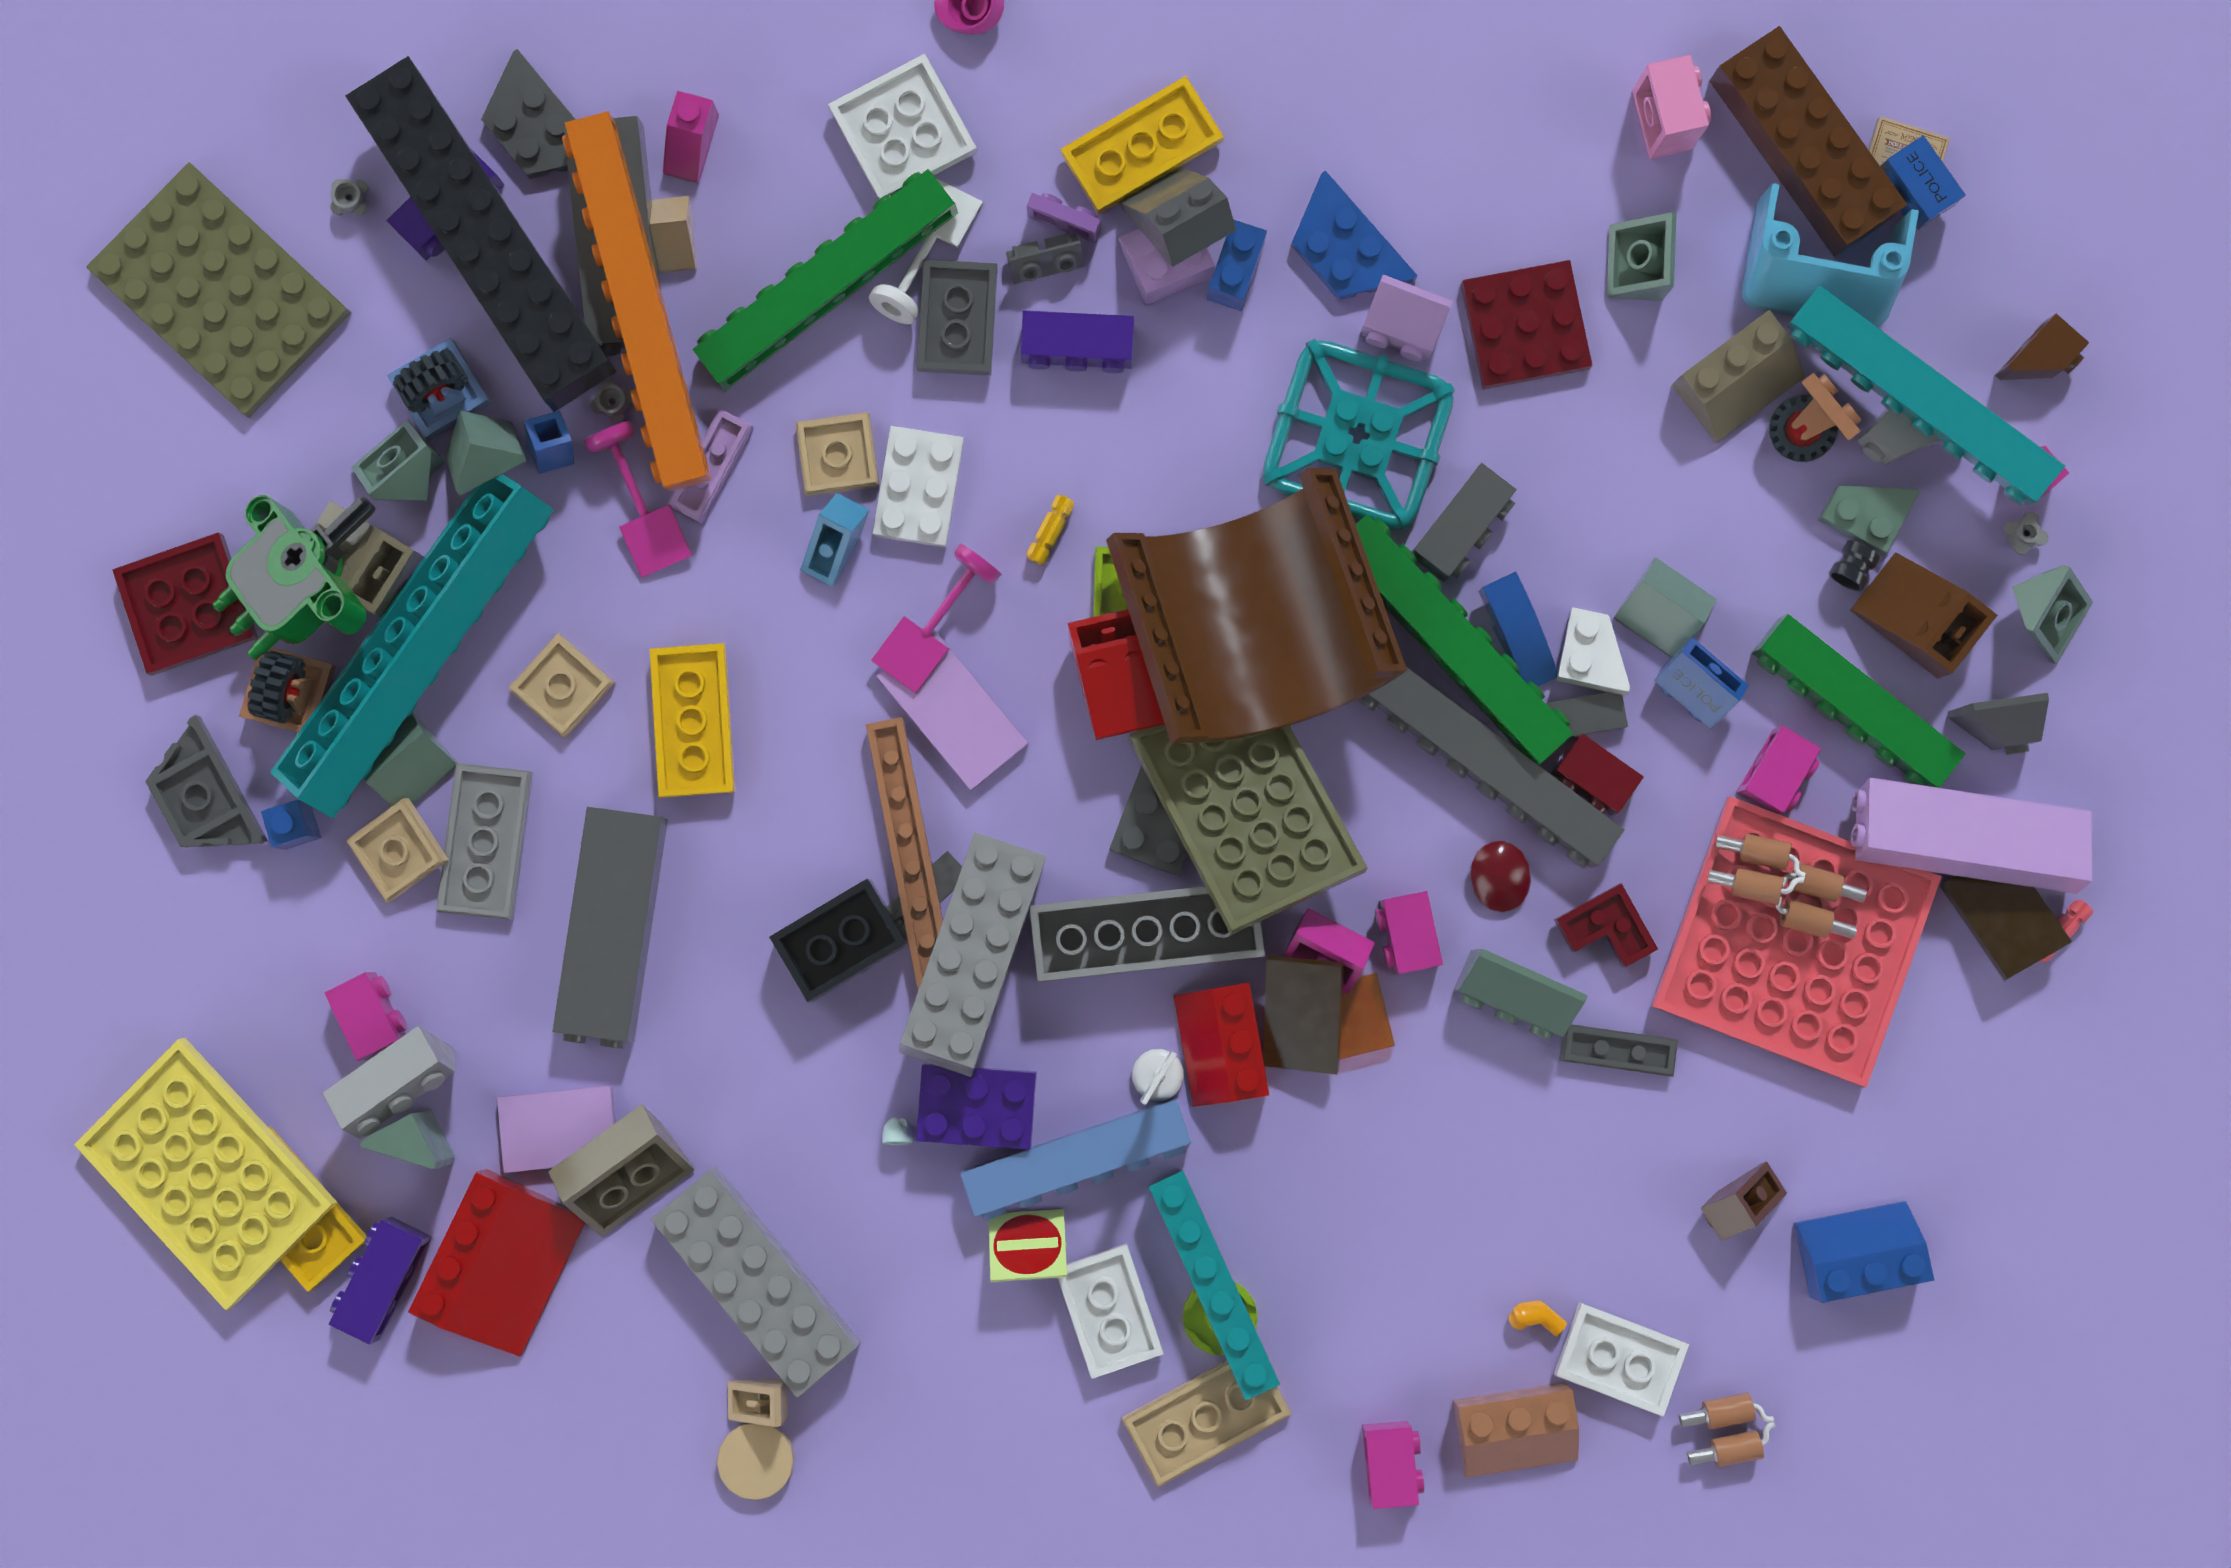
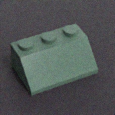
M1473 949L1470 951L1453 990L1462 994L1461 1002L1481 1010L1483 1004L1497 1010L1494 1015L1496 1018L1516 1025L1517 1020L1523 1021L1531 1025L1530 1033L1549 1041L1552 1035L1557 1037L1565 1035L1588 995L1484 949Z

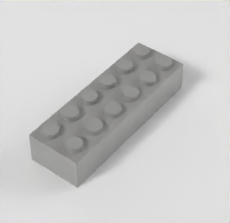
M974 832L902 1035L899 1053L972 1077L1021 935L1029 906L1033 900L1044 867L1045 855Z
M1205 886L1029 906L1038 982L1265 956L1261 921L1231 935Z
M717 1167L706 1172L651 1219L653 1224L796 1398L856 1349L861 1342Z

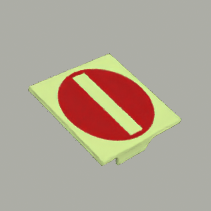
M1064 1209L1007 1212L1004 1215L989 1219L990 1281L1001 1282L1067 1277Z

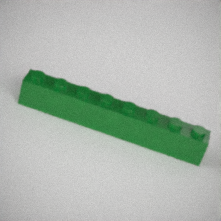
M929 169L925 170L922 174L916 172L909 176L903 182L901 190L893 196L890 194L883 196L874 204V210L863 219L857 217L845 226L844 233L834 241L829 239L820 244L814 251L815 255L807 262L794 264L785 273L786 278L775 286L770 284L764 287L756 295V301L746 308H737L726 318V324L716 331L711 329L705 332L697 340L698 345L692 350L725 392L958 214L955 202Z
M1366 514L1356 523V527L1385 608L1521 753L1537 765H1540L1574 734L1568 728L1571 725L1568 718L1557 708L1553 711L1542 700L1545 698V695L1541 689L1532 681L1526 683L1517 673L1519 670L1518 665L1507 654L1504 653L1501 656L1491 646L1494 641L1482 627L1474 628L1465 618L1468 616V613L1455 599L1449 601L1440 591L1442 585L1437 578L1430 572L1424 574L1414 564L1417 561L1414 554L1403 544L1398 547L1389 537L1391 531L1388 526L1378 517L1373 520Z

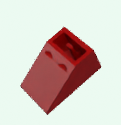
M1126 609L1067 623L1070 647L1095 740L1165 725L1129 610Z

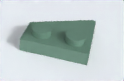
M1839 485L1834 489L1818 520L1853 540L1869 546L1883 556L1891 547L1920 491L1904 488Z

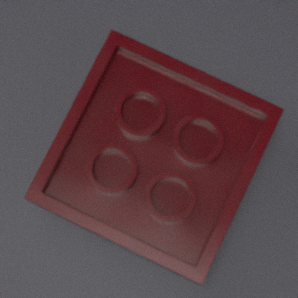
M1570 260L1462 280L1460 285L1482 390L1585 371L1592 368L1591 355Z
M218 532L112 569L146 674L153 676L258 639L254 624L239 636L234 635L230 631V627L236 622V619L246 610L239 598L223 612H218L213 607V603L219 598V595L229 586L226 579V569L232 558L223 534Z

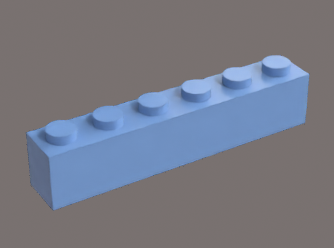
M1174 1098L1033 1146L1030 1150L1024 1149L961 1171L960 1175L974 1217L983 1214L984 1219L989 1220L1006 1214L1005 1207L1017 1202L1020 1203L1021 1208L1043 1201L1041 1194L1055 1190L1057 1196L1077 1190V1182L1091 1178L1094 1184L1114 1177V1169L1126 1165L1129 1171L1150 1165L1149 1158L1161 1153H1163L1164 1159L1178 1156L1186 1152L1184 1146L1191 1144V1140L1178 1101Z

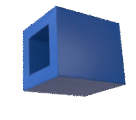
M560 410L524 420L526 443L538 474L574 464L572 439Z
M294 800L261 811L268 838L273 848L287 850L321 839L313 808L301 800Z

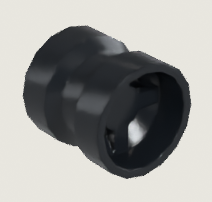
M1848 540L1841 551L1843 555L1841 560L1833 564L1829 571V576L1848 589L1862 591L1868 581L1866 575L1869 570L1877 566L1880 555L1863 543Z

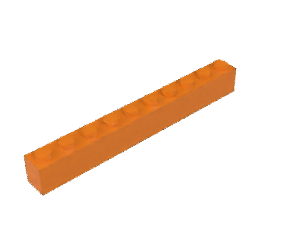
M609 111L565 122L568 135L562 136L568 158L574 157L577 171L572 172V177L577 193L579 195L584 194L587 207L582 209V214L588 231L594 230L597 244L592 245V251L597 266H603L607 280L601 281L602 289L607 303L613 302L617 316L611 317L612 326L617 339L623 338L626 352L621 354V359L627 376L633 374L636 389L631 390V396L636 411H643L646 425L641 426V433L646 447L653 448L656 461L650 462L654 480L656 484L662 483L663 488L667 491L712 480L616 122Z

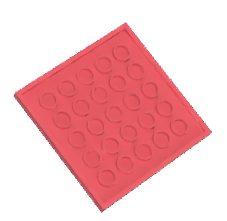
M1729 796L1724 803L1651 1007L1860 1087L1867 1088L1942 876L1929 871L1855 860L1856 847L1852 846L1850 841ZM1747 833L1792 843L1790 854L1795 856L1799 863L1843 875L1844 884L1866 890L1864 902L1841 896L1836 902H1832L1794 890L1789 894H1781L1782 907L1787 899H1792L1833 911L1834 920L1857 927L1855 937L1851 939L1830 932L1827 938H1821L1781 926V913L1777 910L1776 905L1732 896L1733 888L1707 883L1710 870L1735 875L1738 868L1779 877H1784L1794 870V863L1791 860L1788 862L1786 871L1740 861V853L1716 848L1718 835L1744 840ZM1790 879L1787 881L1786 885L1782 889H1786L1789 887Z

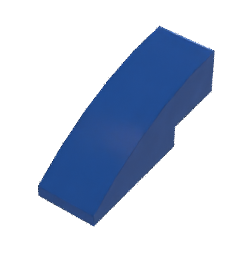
M1515 571L1483 586L1478 592L1494 623L1492 628L1505 654L1518 665L1519 670L1517 673L1526 683L1532 681L1538 687L1556 679L1558 672L1547 640L1517 572Z

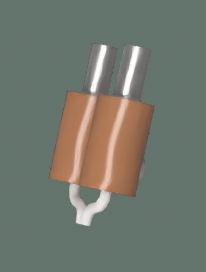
M1747 833L1744 840L1718 835L1716 848L1740 853V861L1786 871L1788 862L1791 860L1794 863V872L1798 878L1793 879L1788 888L1782 889L1784 877L1738 868L1735 875L1710 870L1707 883L1733 888L1732 896L1779 905L1781 894H1789L1794 890L1797 883H1804L1806 873L1800 871L1798 859L1790 854L1792 843Z
M1799 863L1800 871L1806 874L1804 883H1797L1794 891L1836 902L1840 896L1864 902L1867 891L1844 884L1843 875ZM1794 870L1792 873L1784 876L1783 887L1789 879L1791 883L1793 879L1798 878ZM1781 897L1779 905H1776L1777 910L1781 913V926L1821 938H1827L1830 932L1851 939L1855 937L1857 927L1834 920L1833 911L1792 899H1787L1782 907Z
M1748 1392L1703 1401L1702 1410L1679 1414L1681 1427L1706 1423L1709 1430L1755 1421V1410L1758 1411L1764 1421L1770 1422L1764 1427L1762 1440L1756 1430L1711 1439L1710 1448L1687 1452L1689 1465L1714 1461L1717 1468L1763 1459V1446L1769 1440L1770 1429L1775 1427L1773 1416H1766L1760 1405L1753 1404Z

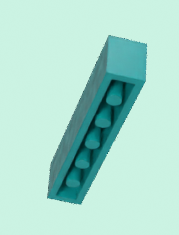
M1184 1171L1148 1186L1245 1401L1281 1385Z

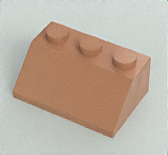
M1565 1383L1453 1400L1466 1478L1578 1460L1579 1425L1573 1390Z

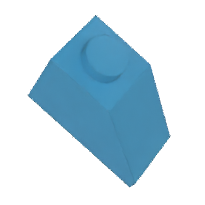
M836 493L818 515L800 570L833 587L861 536L870 509Z

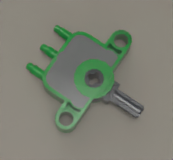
M267 495L255 496L247 504L245 519L256 535L230 560L226 569V579L229 586L219 595V598L213 603V607L218 612H223L239 598L246 610L236 619V622L230 627V631L234 635L239 636L255 622L266 631L247 651V655L251 659L257 660L279 640L293 645L303 642L324 622L344 634H353L362 628L366 621L365 607L347 583L340 578L343 570L342 557L347 553L341 544L375 512L376 508L367 498L359 497L328 528H324L317 523L311 530L305 529L292 511Z

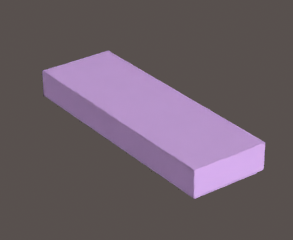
M719 408L702 439L712 480L676 489L667 505L670 504L673 510L702 524L754 427Z

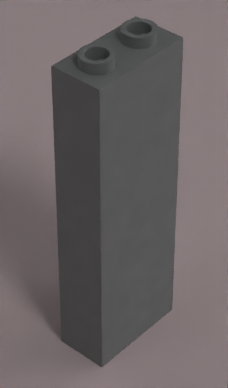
M638 116L613 118L616 122L661 289L660 273L649 225L652 199L644 125ZM563 123L564 136H565V135H568V134H567V130H566L565 123ZM567 156L584 322L606 356L621 354V349L625 348L623 338L617 339L612 326L611 317L617 316L613 302L607 303L602 289L601 281L607 280L604 267H598L594 259L592 245L597 244L594 230L588 231L584 222L582 209L587 207L584 194L579 195L574 185L572 172L577 171L574 157L569 159Z
M587 807L552 1030V1032L563 1033V1041L585 1043L586 1037L601 1039L600 1046L623 1048V1042L635 1041L668 819L664 817Z

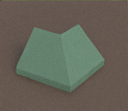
M407 419L351 468L367 493L374 500H427L429 476L446 462Z
M2065 565L2043 572L2039 576L2012 586L2026 629L2049 662L2056 665L2093 603L2071 567Z

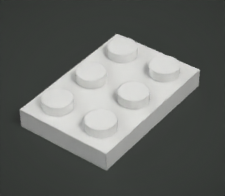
M890 426L873 528L874 537L947 548L964 437Z
M1127 1243L1067 1264V1277L1058 1278L1091 1379L1164 1354Z
M1579 1302L1553 1374L1664 1417L1689 1344Z

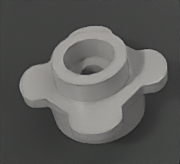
M337 179L332 183L331 198L333 202L330 204V209L334 214L342 215L346 212L362 216L366 213L365 194L368 192L369 187L363 180L354 182L349 179ZM347 195H352V199L347 200Z
M606 380L602 382L601 388L597 391L595 399L591 401L590 406L594 413H602L608 416L612 423H620L624 420V412L627 406L633 404L631 391H623L612 380ZM610 399H615L616 403L610 405L609 401Z
M2027 512L2022 519L2018 521L2011 520L2005 524L2004 532L2007 535L2008 542L2019 555L2027 554L2030 548L2036 545L2043 546L2048 542V534L2042 531L2038 523L2039 516L2034 512ZM2024 530L2029 532L2028 537L2024 536Z

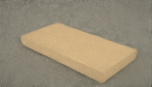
M1225 1360L1122 1416V1421L1157 1487H1160L1292 1414L1277 1386L1245 1401L1230 1365Z

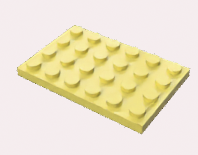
M186 1038L178 1039L74 1144L225 1310L233 1308L338 1203Z

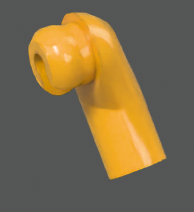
M1539 1300L1517 1304L1508 1316L1509 1323L1514 1329L1524 1330L1526 1326L1541 1324L1555 1337L1567 1325V1322Z

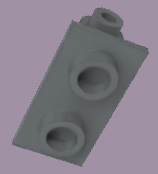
M1067 232L1063 235L1044 239L1046 249L1039 250L1037 241L1012 246V250L1007 251L1006 255L1013 283L1034 281L1038 278L1085 267L1078 235H1070Z

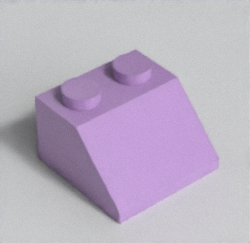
M1140 229L1118 237L1119 244L1145 306L1212 279L1215 265L1208 248L1172 267Z
M1382 275L1360 335L1366 337V342L1375 347L1386 348L1390 346L1400 350V354L1409 360L1421 361V359L1428 361L1453 301Z

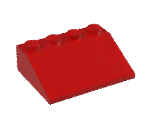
M489 1169L477 1171L408 1313L443 1330L519 1357L522 1356L585 1222L568 1207Z

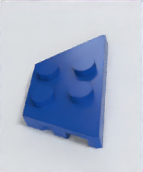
M1327 171L1322 172L1293 238L1291 247L1338 301L1356 297L1357 294L1363 292H1376L1382 275L1407 284L1415 281L1418 275Z

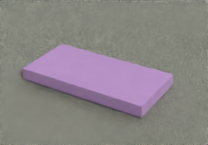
M933 630L930 635L949 648L938 633ZM950 648L916 694L884 670L876 676L970 791L974 790L1028 745L1024 737Z

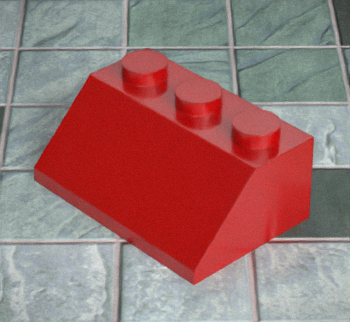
M1250 983L1173 995L1193 1107L1270 1096Z

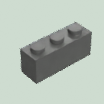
M1481 462L1413 549L1412 553L1416 557L1417 562L1443 582L1450 575L1458 578L1470 563V560L1465 556L1473 545L1480 550L1493 533L1488 528L1495 517L1502 521L1515 505V502L1510 498L1517 489Z

